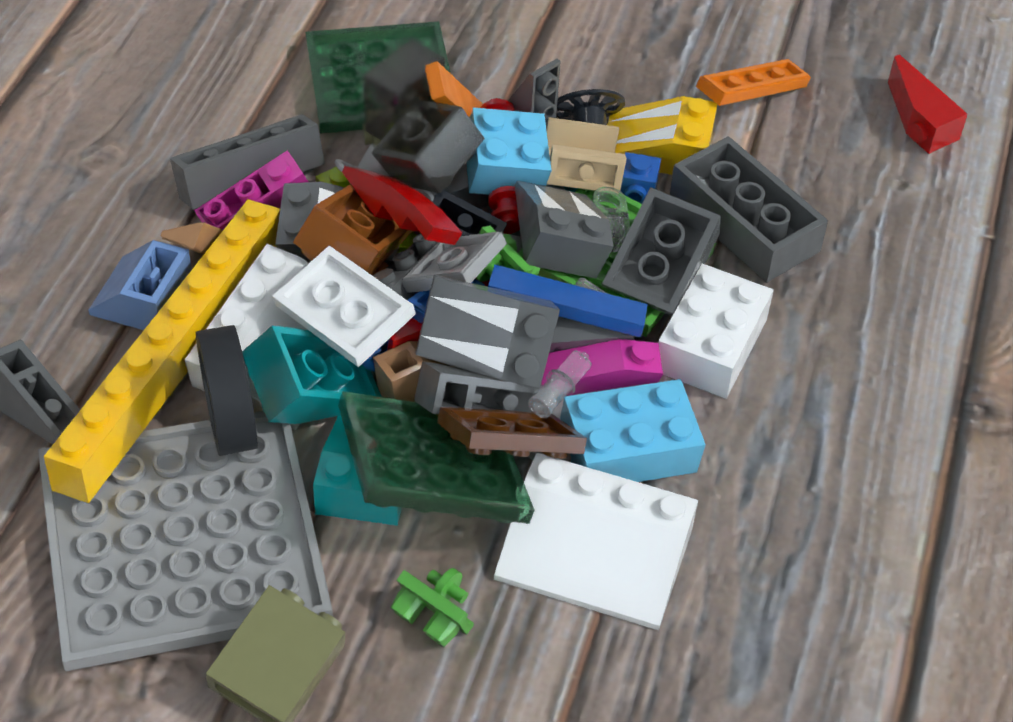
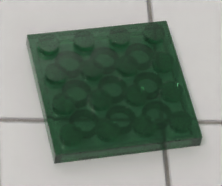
M439 21L305 32L320 134L363 130V124L369 123V108L436 103L431 99L425 65L438 61L451 73Z
M342 391L338 407L365 503H371L378 507L410 508L422 513L433 511L455 514L462 518L479 517L494 519L501 523L517 522L530 524L535 509L513 455L506 453L505 450H492L490 455H479L467 451L463 443L451 438V434L437 423L439 414L431 413L416 402Z

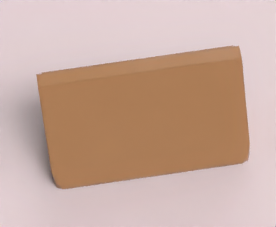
M205 222L163 230L160 236L163 240L205 254L223 230Z

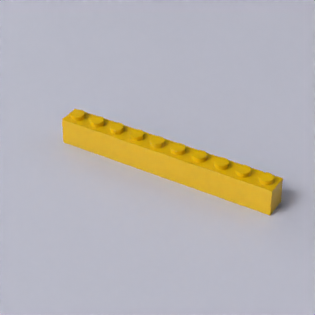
M247 200L43 456L52 491L90 503L187 374L185 358L196 344V331L207 329L266 244L276 247L280 208L252 200Z

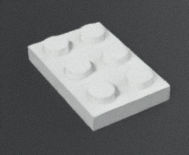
M331 246L322 251L272 296L275 305L357 367L365 362L416 314L412 303Z

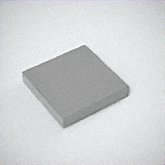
M491 232L461 236L455 245L438 242L403 278L402 284L406 292L410 293L430 290L434 275L471 283L507 244L502 232Z

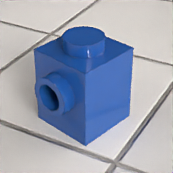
M625 152L626 165L620 193L642 204L650 187L657 190L661 158Z

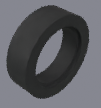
M235 325L196 331L202 381L218 455L223 456L257 449L258 442L253 404L243 353Z

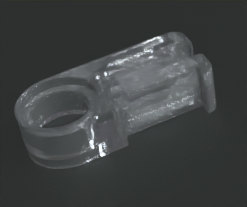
M601 187L594 192L592 201L609 219L614 246L611 252H618L630 229L626 197L618 189ZM599 202H609L617 208H607Z

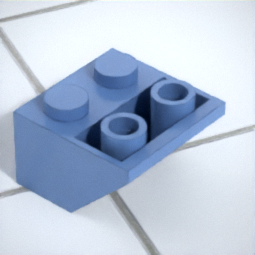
M152 240L121 258L89 308V315L144 330L192 270L189 249Z

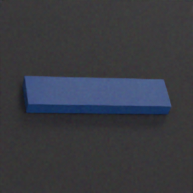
M494 264L488 287L551 300L560 309L559 317L636 337H641L648 304Z

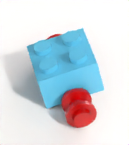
M494 98L485 102L480 108L472 109L464 134L469 193L489 194L488 203L489 207L493 210L491 215L506 222L507 225L504 233L512 234L520 230L515 194L516 181L546 186L552 171L545 116L542 113L515 111L514 105L511 102Z

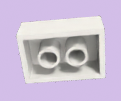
M701 264L659 339L658 344L663 375L676 380L681 379L683 383L727 399L767 321L774 289Z

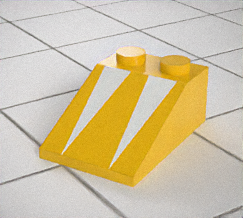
M681 96L625 107L618 113L610 115L607 124L619 127L615 153L625 154V152L661 158L659 173L673 175V168L676 163L710 146L717 103L701 98Z

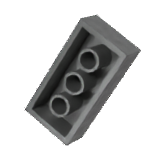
M729 136L674 165L669 195L720 215V233L717 239L766 283L821 252L828 220Z

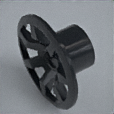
M603 89L571 92L558 98L556 118L607 125L606 117L622 110L625 106V98L615 91ZM590 95L588 102H584L581 96ZM601 95L606 96V97H604L603 100L599 103V100H600Z

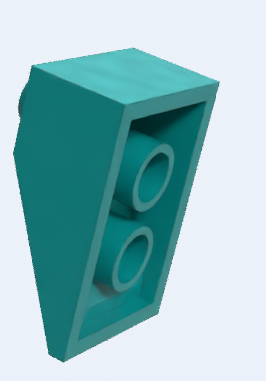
M272 325L242 351L249 377L252 379L268 422L301 424L377 408L384 404L371 371H368L362 364L357 367L309 330Z
M352 413L339 415L322 449L313 483L315 514L398 526L418 436L419 423Z

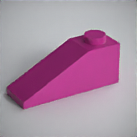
M617 339L551 352L548 355L541 384L551 387V394L571 396L657 383L663 375L659 344Z

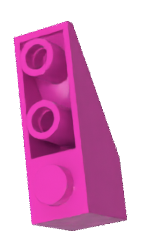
M287 150L194 211L201 222L224 230L247 200L281 208L284 184L308 182V180Z

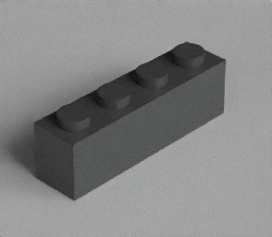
M301 114L171 157L170 162L179 198L192 210L197 209L287 150L304 175L312 172L313 168L325 164L318 124Z

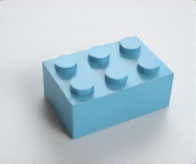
M681 379L564 397L560 419L587 438L584 454L570 453L571 463L636 482L696 473L698 471L706 444Z

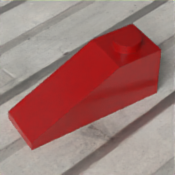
M900 54L894 56L888 85L906 134L928 154L960 140L968 114Z

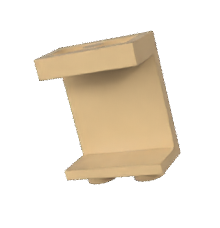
M548 117L546 131L552 171L547 184L620 194L626 156L625 154L615 153L619 127Z

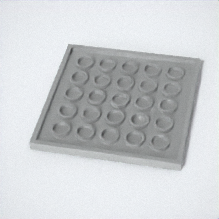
M263 411L254 412L258 448L223 456L218 455L210 420L143 431L90 503L51 490L43 457L51 447L38 449L61 654L65 671L230 640L269 585L280 592L283 588L294 592L304 601V607L317 615L320 612H325L333 616L295 442L289 423L268 422Z

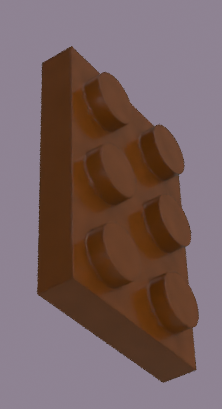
M440 407L437 421L439 425L451 434V438L463 443L467 451L479 455H490L492 450H505L506 453L519 457H528L530 452H543L546 456L564 459L567 458L568 453L584 454L587 441L584 435L552 413Z

